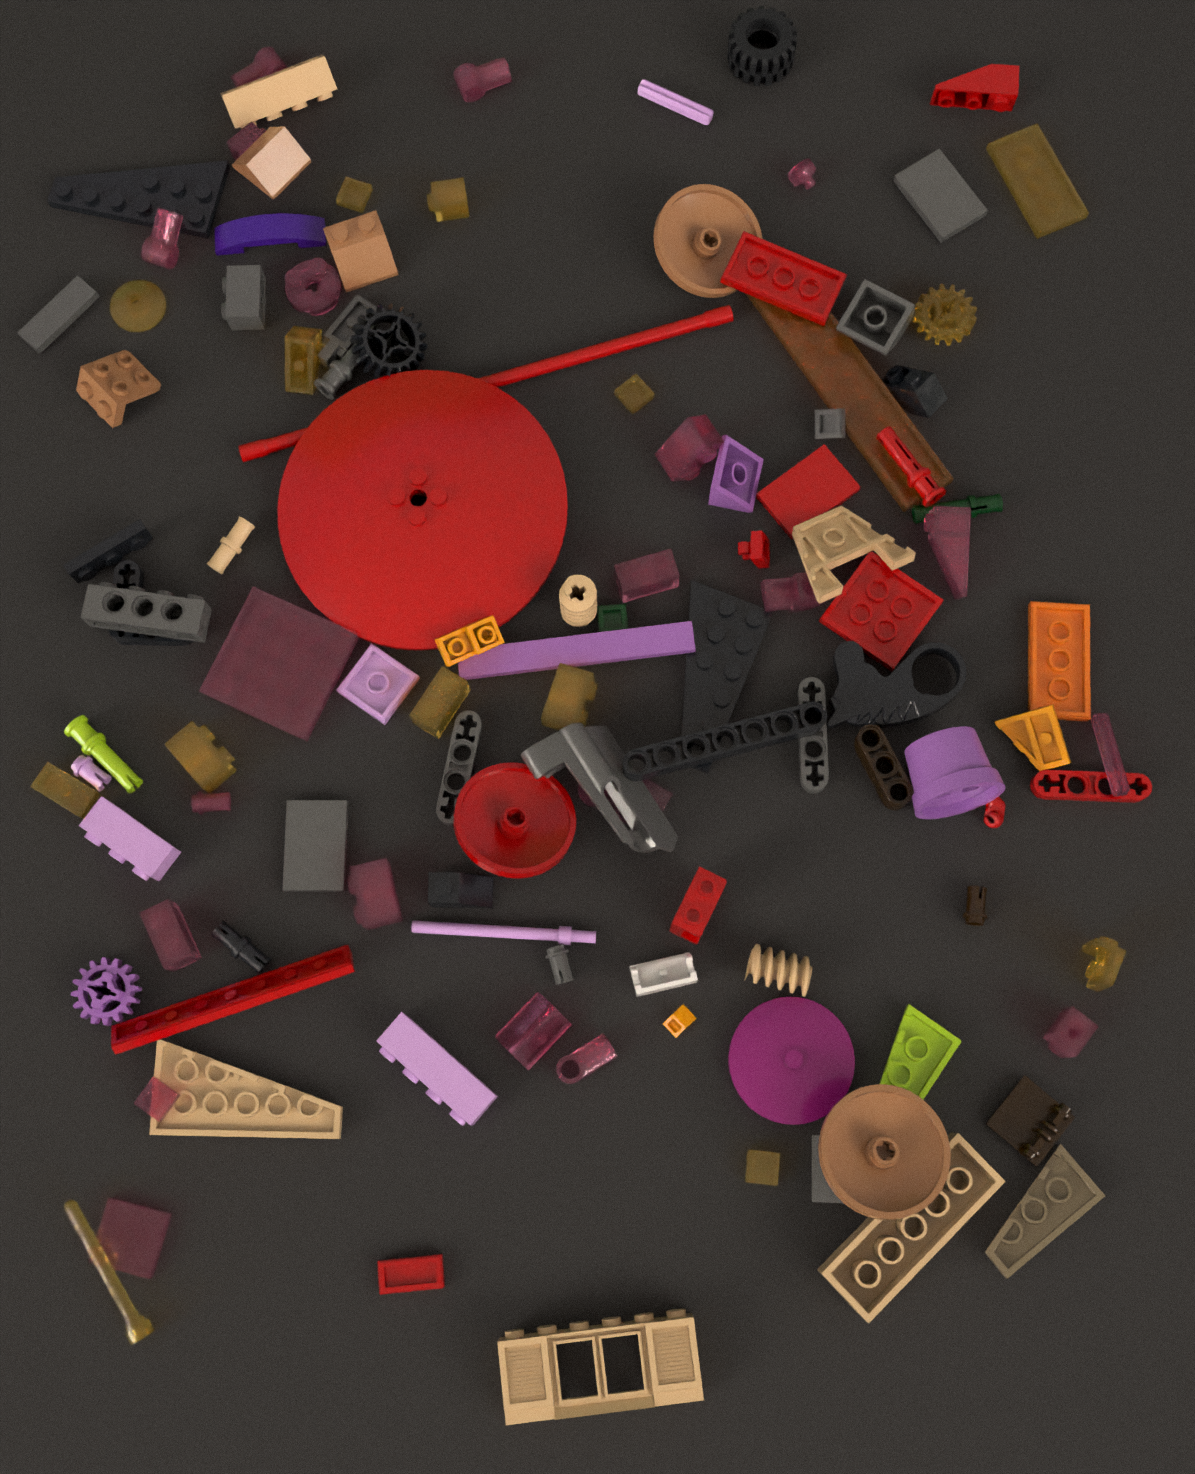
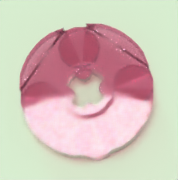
M317 257L312 260L303 261L285 274V292L295 310L309 312L310 315L318 316L331 311L337 305L340 291L342 293V283L335 268L326 263L324 259ZM312 283L319 284L317 286L318 291L313 292L311 289H306Z

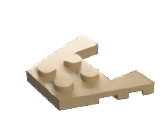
M839 506L794 526L792 532L802 563L819 604L842 594L843 585L830 571L831 569L871 551H875L893 571L914 561L916 553L909 547L903 549L894 543L895 539L888 534L880 535L872 530V524L843 506Z

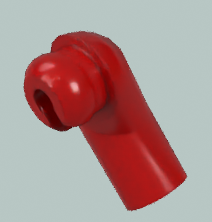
M997 797L985 806L984 823L989 828H998L1004 821L1006 805L1000 797Z

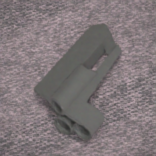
M573 723L530 746L520 755L535 779L544 776L550 778L556 772L567 767L621 841L627 843L632 850L640 853H649L657 849L668 852L674 850L678 835L643 781L634 782L625 777L622 769L625 754L607 726L584 727L582 723ZM629 762V763H628L629 768H630L632 771H635V769L633 768L632 764ZM604 788L632 831L627 830L604 795Z

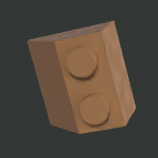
M376 210L323 228L346 293L399 275Z

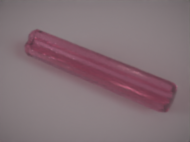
M1107 713L1094 714L1091 723L1111 793L1115 797L1125 796L1130 791V787L1109 715Z

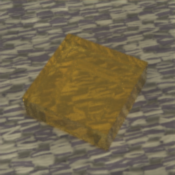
M345 177L336 197L337 205L363 213L373 191L372 185Z
M637 374L614 390V395L632 415L650 402L655 394Z
M748 1149L745 1182L777 1186L780 1153Z

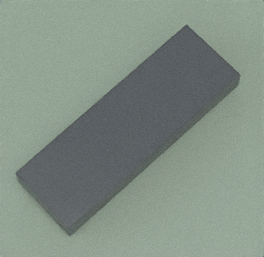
M77 275L17 333L26 343L41 354L100 296Z

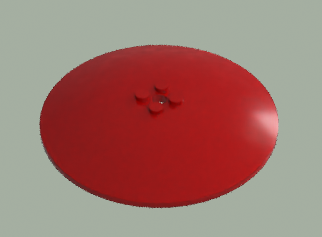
M439 370L405 371L371 380L352 389L324 409L309 425L296 444L284 470L277 507L278 530L285 560L294 579L312 604L330 621L363 640L381 646L404 650L438 649L434 639L488 616H494L499 628L523 610L537 595L553 570L563 545L568 516L567 488L558 454L549 436L535 417L512 396L485 381L460 373ZM422 493L427 496V500L423 505L414 506L411 504V499L415 494Z

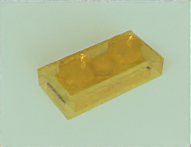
M49 762L46 763L30 786L82 819L85 818L100 796V793Z

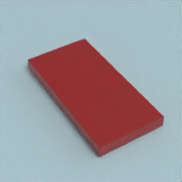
M743 231L724 270L720 283L824 326L843 287L847 274Z

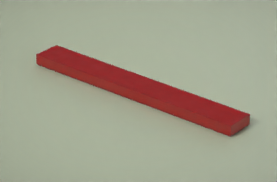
M344 945L112 1025L111 1048L116 1055L353 973L355 969L349 945Z

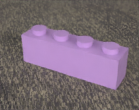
M403 1012L397 1016L377 1039V1042L382 1046L379 1052L391 1063L397 1059L405 1066V1069L402 1071L403 1074L415 1084L419 1080L429 1088L425 1093L438 1105L444 1101L452 1109L449 1115L462 1126L466 1122L470 1126L474 1125L498 1097Z

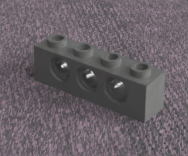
M100 582L99 585L88 584L80 618L90 627L205 643L212 609L204 598L198 595L187 594L185 598L175 596L174 593L165 590L150 593L136 586L121 589L112 583ZM124 602L123 607L119 611H113L117 603ZM153 606L150 614L142 616V612L146 607ZM182 610V614L178 619L171 620V615L175 611Z

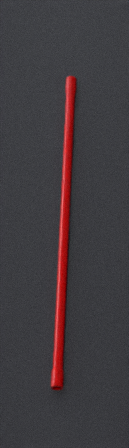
M730 305L705 311L700 315L477 379L497 388L703 328H712L734 321L733 312ZM307 428L239 445L238 449L242 461L247 462L296 446Z

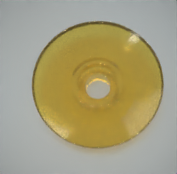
M134 280L123 284L115 291L110 302V313L113 320L119 327L130 332H144L155 327L162 320L166 311V299L161 289L145 280ZM139 299L137 303L131 304L133 301Z

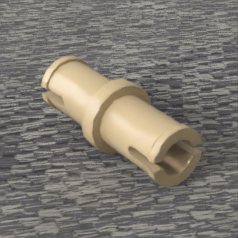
M239 517L229 534L221 538L220 543L222 544L210 561L207 562V565L222 575L235 554H240L242 551L240 547L251 531L254 530L255 526L246 519Z

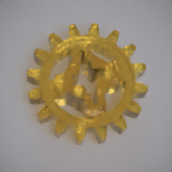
M940 284L937 291L933 287H929L927 295L923 293L920 295L919 303H916L914 312L916 314L913 321L914 323H920L917 329L918 333L924 331L927 333L925 340L934 337L936 338L935 345H939L941 340H945L947 346H950L953 338L960 343L964 335L968 336L977 319L974 316L977 307L970 306L973 298L964 297L965 289L956 292L955 285L952 284L949 290H947L943 284Z

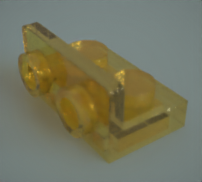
M1100 936L1099 939L1094 938L1081 946L1080 952L1096 958V961L1092 960L1086 970L1085 977L1089 978L1086 985L1087 988L1099 992L1114 985L1126 950L1118 947L1119 943L1117 941Z

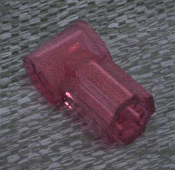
M265 47L256 54L253 63L233 74L231 79L234 85L238 87L288 67L274 48Z
M503 57L479 66H475L472 63L462 64L456 68L453 74L461 95L466 102L477 101L484 96L485 91L512 82L508 63Z
M161 208L157 209L151 236L144 241L141 256L143 261L169 270L175 267L179 256V249L176 244L183 220L182 215Z
M602 1033L569 1055L562 1057L556 1066V1075L562 1083L573 1085L618 1056L609 1040ZM572 1061L578 1065L579 1074L577 1077L567 1079L562 1075L561 1067L565 1062Z

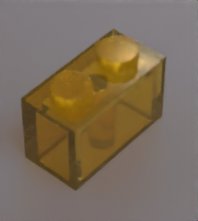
M559 663L541 716L543 726L559 731L573 723H582L585 727L589 711H585L588 700H594L598 684L594 683V673Z
M442 666L409 716L413 724L439 739L470 692L468 681Z
M191 721L164 745L201 788L210 794L237 771L231 764L235 759L224 746L218 749L212 741L216 737L204 724L199 728Z

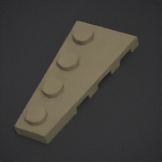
M1060 1144L984 1253L1001 1274L1008 1279L1103 1199L1105 1195Z

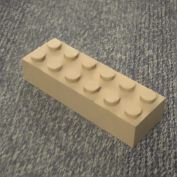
M950 1133L948 1135L951 1154L949 1174L943 1189L931 1204L920 1212L901 1219L880 1220L868 1217L817 1269L867 1323H870L1006 1182L959 1133Z

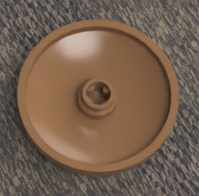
M710 184L692 185L674 194L658 214L653 236L657 258L668 277L685 291L706 298L724 297L738 291L720 283V280L743 231L761 239L763 238L759 223L749 206L733 192Z
M876 1084L852 1091L838 1101L830 1110L823 1122L819 1136L818 1152L820 1166L831 1190L849 1208L870 1218L895 1220L920 1212L939 1195L949 1174L950 1145L940 1118L923 1099L901 1087Z

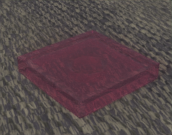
M113 1197L108 1198L89 1263L147 1279L153 1278L172 1213Z

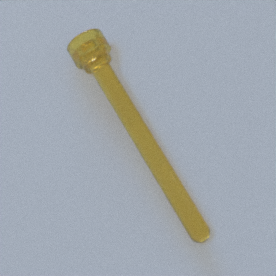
M68 1200L64 1205V1209L126 1320L127 1325H125V1328L128 1332L125 1335L130 1344L133 1345L155 1331L149 1319L145 1320L143 1315H138L75 1200Z

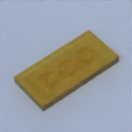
M1038 123L988 143L986 150L1037 239L1087 218L1088 210Z

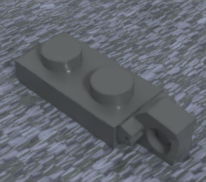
M360 295L354 297L324 334L325 339L321 344L324 348L317 355L320 364L330 369L332 361L338 360V357L342 358L353 345L350 342V337L355 334L352 331V327L354 324H359L358 317L360 315L366 316L368 308H372L376 312L377 306Z

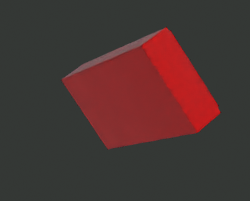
M443 1254L377 1261L380 1295L445 1288Z

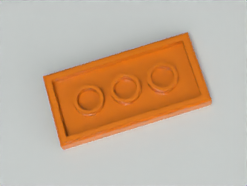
M1031 601L1028 604V711L1054 705L1058 720L1089 721L1091 719L1090 605Z

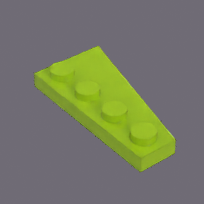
M907 1004L879 1084L904 1088L924 1100L960 1045L961 1040L916 1008Z

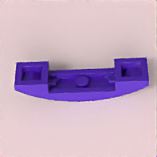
M276 213L232 220L214 228L215 253L217 256L244 253V247L298 243L299 248L327 246L323 230L326 227L325 218L304 214Z

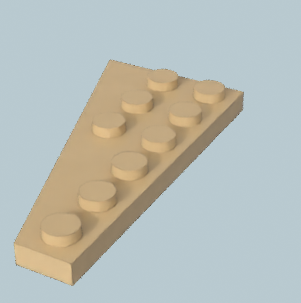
M157 1040L149 1135L341 1139L343 1106L165 1040Z

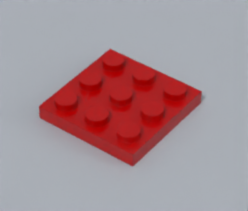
M871 551L844 585L842 594L835 597L821 616L819 622L846 641L858 643L865 654L892 672L944 600L898 568L892 571L877 554Z

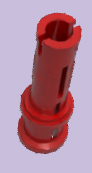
M891 426L884 428L877 434L876 439L884 446L892 459L908 478L907 485L910 488H914L923 499L922 504L925 508L933 505L945 495V488L938 486L931 477L930 469L921 466Z

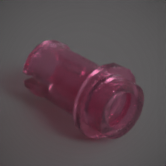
M198 791L191 798L193 813L198 812L199 815H203L204 812L231 811L230 792L203 794L202 791Z

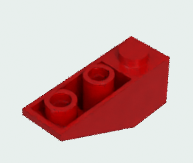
M990 64L936 84L930 105L943 108L961 107L970 110L987 109L997 112L1012 111L1018 97L1019 66Z

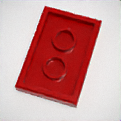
M824 444L756 494V498L789 538L793 540L792 532L794 526L837 508L859 492L861 487Z

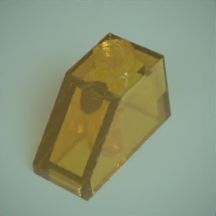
M293 326L285 335L286 392L309 395L315 393L316 386L314 381L318 378L320 361L317 355L322 350V329Z

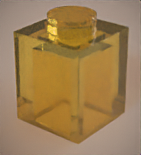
M464 177L431 182L432 194H427L429 211H435L437 222L470 217Z

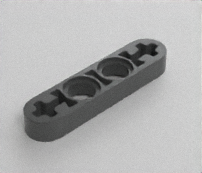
M808 677L802 680L797 689V705L809 702V694L803 693V691L807 689L808 685H812L813 690L819 692L815 694L813 702L820 703L826 709L825 687L822 681L815 677ZM827 720L818 733L798 739L800 783L802 788L811 794L823 791L829 780ZM810 742L819 744L822 750L821 755L815 758L808 756L805 752L806 744ZM822 762V766L817 765L816 775L822 778V781H819L815 787L812 785V781H807L806 778L810 777L812 773V765Z
M465 710L456 717L436 805L438 819L447 826H454V814H452L451 819H447L446 814L442 812L443 808H449L451 801L449 797H445V794L458 797L462 788L459 790L450 789L448 786L449 778L453 775H461L464 777L466 784L473 776L483 729L481 718L476 712L471 710ZM468 718H472L473 723L477 725L476 728L471 727L469 731V739H474L473 743L466 739H457L458 736L464 738L465 728L461 723H467ZM460 746H466L471 750L470 758L466 761H459L454 757L455 750Z

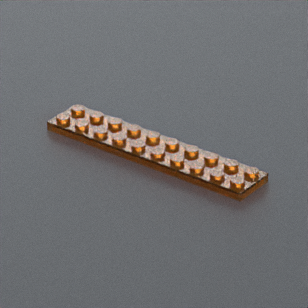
M746 294L829 409H845V432L903 512L911 509L913 505L919 504L923 499L914 488H910L907 485L908 478L905 473L899 468L884 446L876 439L877 434L888 426L893 428L897 436L903 441L921 466L930 469L931 477L939 487H946L952 483L954 479L851 338L836 330L839 322L832 312H830L825 325L822 326Z

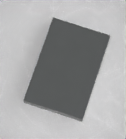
M940 148L894 175L893 182L940 243L985 217L988 212L987 208Z
M287 800L282 888L284 892H345L349 805L347 800Z

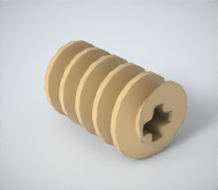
M584 575L569 576L559 590L560 612L567 624L573 627H583L591 623L597 614V590L593 581Z
M755 944L749 956L744 981L749 974H752L753 984H757L760 978L764 977L765 986L769 988L773 980H777V988L780 991L785 983H789V990L792 994L798 986H801L802 996L805 997L809 988L813 967L810 966L808 956H804L800 963H798L796 953H792L788 960H786L784 950H779L777 955L773 957L772 947H767L765 952L761 954L760 944Z

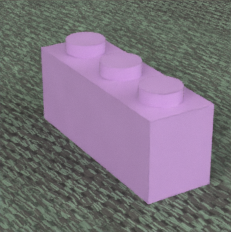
M102 796L79 825L87 831L84 836L86 839L98 847L104 843L111 848L108 852L111 857L122 864L126 860L135 866L132 871L145 881L150 877L160 881L181 853L177 848Z

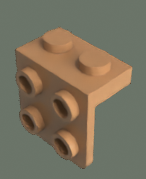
M122 350L82 365L76 391L82 399L86 400L94 408L99 417L114 428L122 424L126 404L158 392L161 384L129 351Z

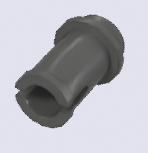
M564 944L546 949L547 955L545 958H549L555 985L573 981L574 977L566 954L569 953V950H565Z

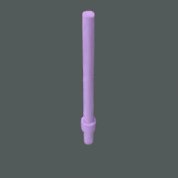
M412 921V933L558 941L560 945H571V942L596 944V931L572 930L570 926H559V929Z

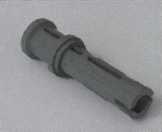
M376 325L371 327L373 330H377V328L382 330L380 327H376ZM367 340L369 348L372 351L375 346L370 344V341ZM352 347L340 360L331 362L330 369L321 379L317 378L314 381L316 388L331 400L336 397V392L345 382H350L353 376L352 372L359 365L356 364V359L360 354H352Z

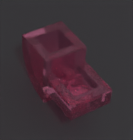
M806 572L795 573L789 578L764 579L760 583L765 611L789 609V612L793 613L812 609L823 604L817 602Z

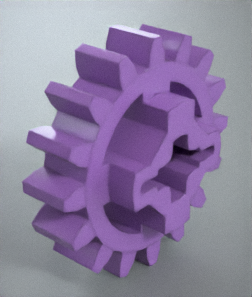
M102 957L101 965L96 961H90V970L83 968L79 970L83 976L82 979H73V983L78 986V990L71 992V996L78 997L79 999L73 1007L75 1009H84L80 1017L84 1019L91 1017L90 1023L98 1025L102 1020L103 1025L111 1026L112 1018L116 1022H123V1013L130 1015L134 1013L130 1005L132 1003H140V1000L134 997L135 993L142 991V987L134 985V982L140 978L139 975H129L133 967L128 964L122 966V960L116 958L111 963L110 958ZM102 973L100 978L92 981L98 974ZM122 979L125 983V991L121 985ZM97 987L108 988L111 992L116 993V996L105 995L102 991L97 990ZM88 992H89V995H90V997H91V999H92L91 1004H90L89 999H88ZM118 1002H121L118 1007L110 1011L113 1005L117 1004Z

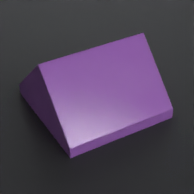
M723 435L721 438L708 505L750 513L753 512L764 459L728 435Z

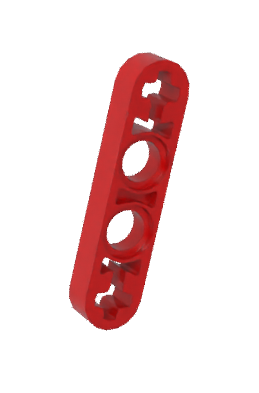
M1042 770L1031 779L1030 789L1034 796L1046 800L1136 803L1149 797L1152 792V783L1147 776L1140 773ZM1059 777L1062 778L1060 787H1050L1047 792L1044 791L1043 786L1038 785L1043 778H1046L1047 783L1052 784L1058 783L1060 781ZM1070 778H1077L1083 783V791L1076 794L1070 791L1068 788ZM1101 779L1111 781L1114 787L1112 794L1106 795L1099 790L1098 784ZM1135 781H1137L1139 787H1143V790L1138 795H1136L1134 789H1125L1121 792L1122 786H1130Z

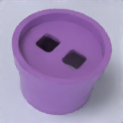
M960 726L943 729L914 741L905 749L904 754L914 791L912 803L917 818L939 819L962 814L993 801L1005 791L1006 787L998 770L992 768L977 732L972 727Z

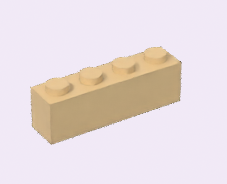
M321 54L220 94L235 129L241 127V130L245 131L257 126L256 121L266 117L267 121L281 117V111L290 107L292 111L308 106L306 102L314 98H317L318 102L326 100L333 96L332 91L337 90L327 60Z

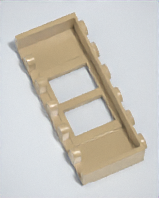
M680 1308L667 1310V1316L654 1318L653 1313L648 1312L635 1314L632 1321L621 1322V1317L616 1316L603 1318L600 1325L589 1326V1321L585 1320L569 1323L570 1328L557 1330L556 1325H544L537 1327L536 1333L524 1334V1329L504 1331L505 1336L498 1339L497 1345L506 1425L703 1401L704 1396L693 1314H686V1309ZM638 1334L644 1389L608 1393L602 1339ZM592 1340L598 1395L562 1399L556 1344Z

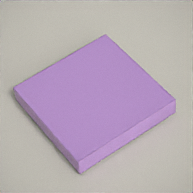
M371 643L336 691L373 718L386 725L420 677Z

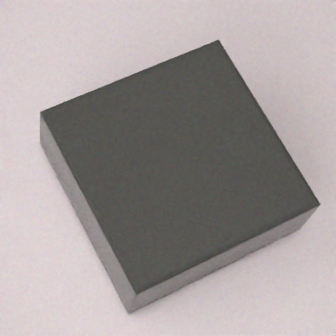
M844 408L815 410V439L845 438Z

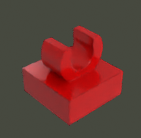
M763 530L751 531V542L744 541L738 543V555H742L743 560H751L758 569L770 568V539Z

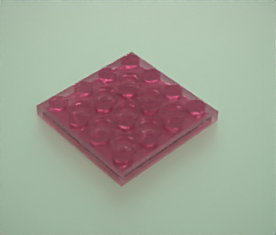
M252 587L199 692L307 742L359 639V634L256 587Z

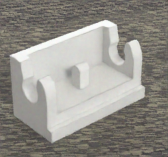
M688 952L629 966L636 997L697 983L698 978L693 967L692 955Z

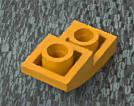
M493 615L434 639L446 667H450L471 656L479 655L505 643Z

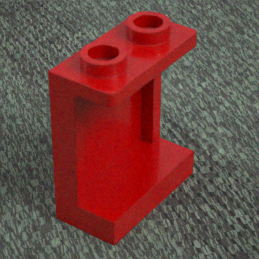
M699 866L671 923L669 932L697 945L726 886L727 880Z

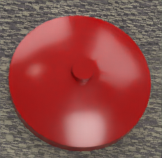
M515 762L500 763L484 768L466 782L456 801L453 822L455 835L461 848L479 867L492 874L506 878H528L550 870L566 855L575 835L576 812L568 792L553 776L535 779L526 764Z

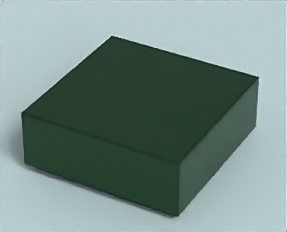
M626 603L597 606L599 632L628 629Z

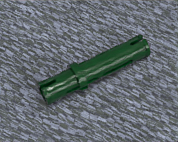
M1000 493L981 497L968 495L966 499L934 503L926 508L924 505H912L913 523L918 524L968 516L971 519L976 518L978 514L1002 512V496Z

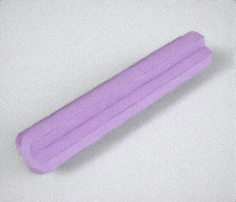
M643 79L638 86V95L701 124L709 125L713 118L714 111L646 79Z

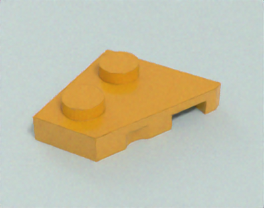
M1054 705L995 721L996 726L1014 742L1013 744L1029 758V761L1039 771L1071 763Z

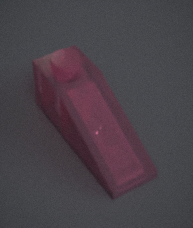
M934 506L929 511V514L925 515L924 531L928 532V541L954 599L961 600L967 597L971 507Z

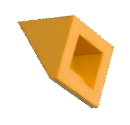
M683 1004L663 1025L677 1038L697 1018Z

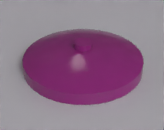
M780 997L760 1004L742 1019L731 1039L728 1065L732 1083L740 1098L750 1109L770 1121L798 1125L810 1123L826 1116L833 1106L846 1096L854 1076L855 1057L848 1032L841 1021L830 1010L821 1004L805 998Z

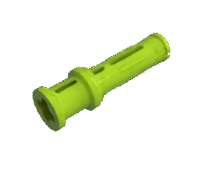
M85 715L76 717L67 725L64 734L67 737H73L81 745V751L85 755H92L126 789L127 793L130 794L136 791L133 788L134 785L137 788L142 785L143 779L106 744V736L101 732L97 733L88 724V718Z

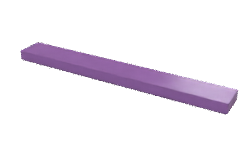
M692 621L501 644L479 655H474L458 662L459 678L462 681L696 652Z

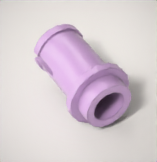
M80 755L71 765V769L74 771L73 774L76 777L81 776L94 786L96 790L102 791L105 788L102 784L108 785L112 776L96 766L90 756Z

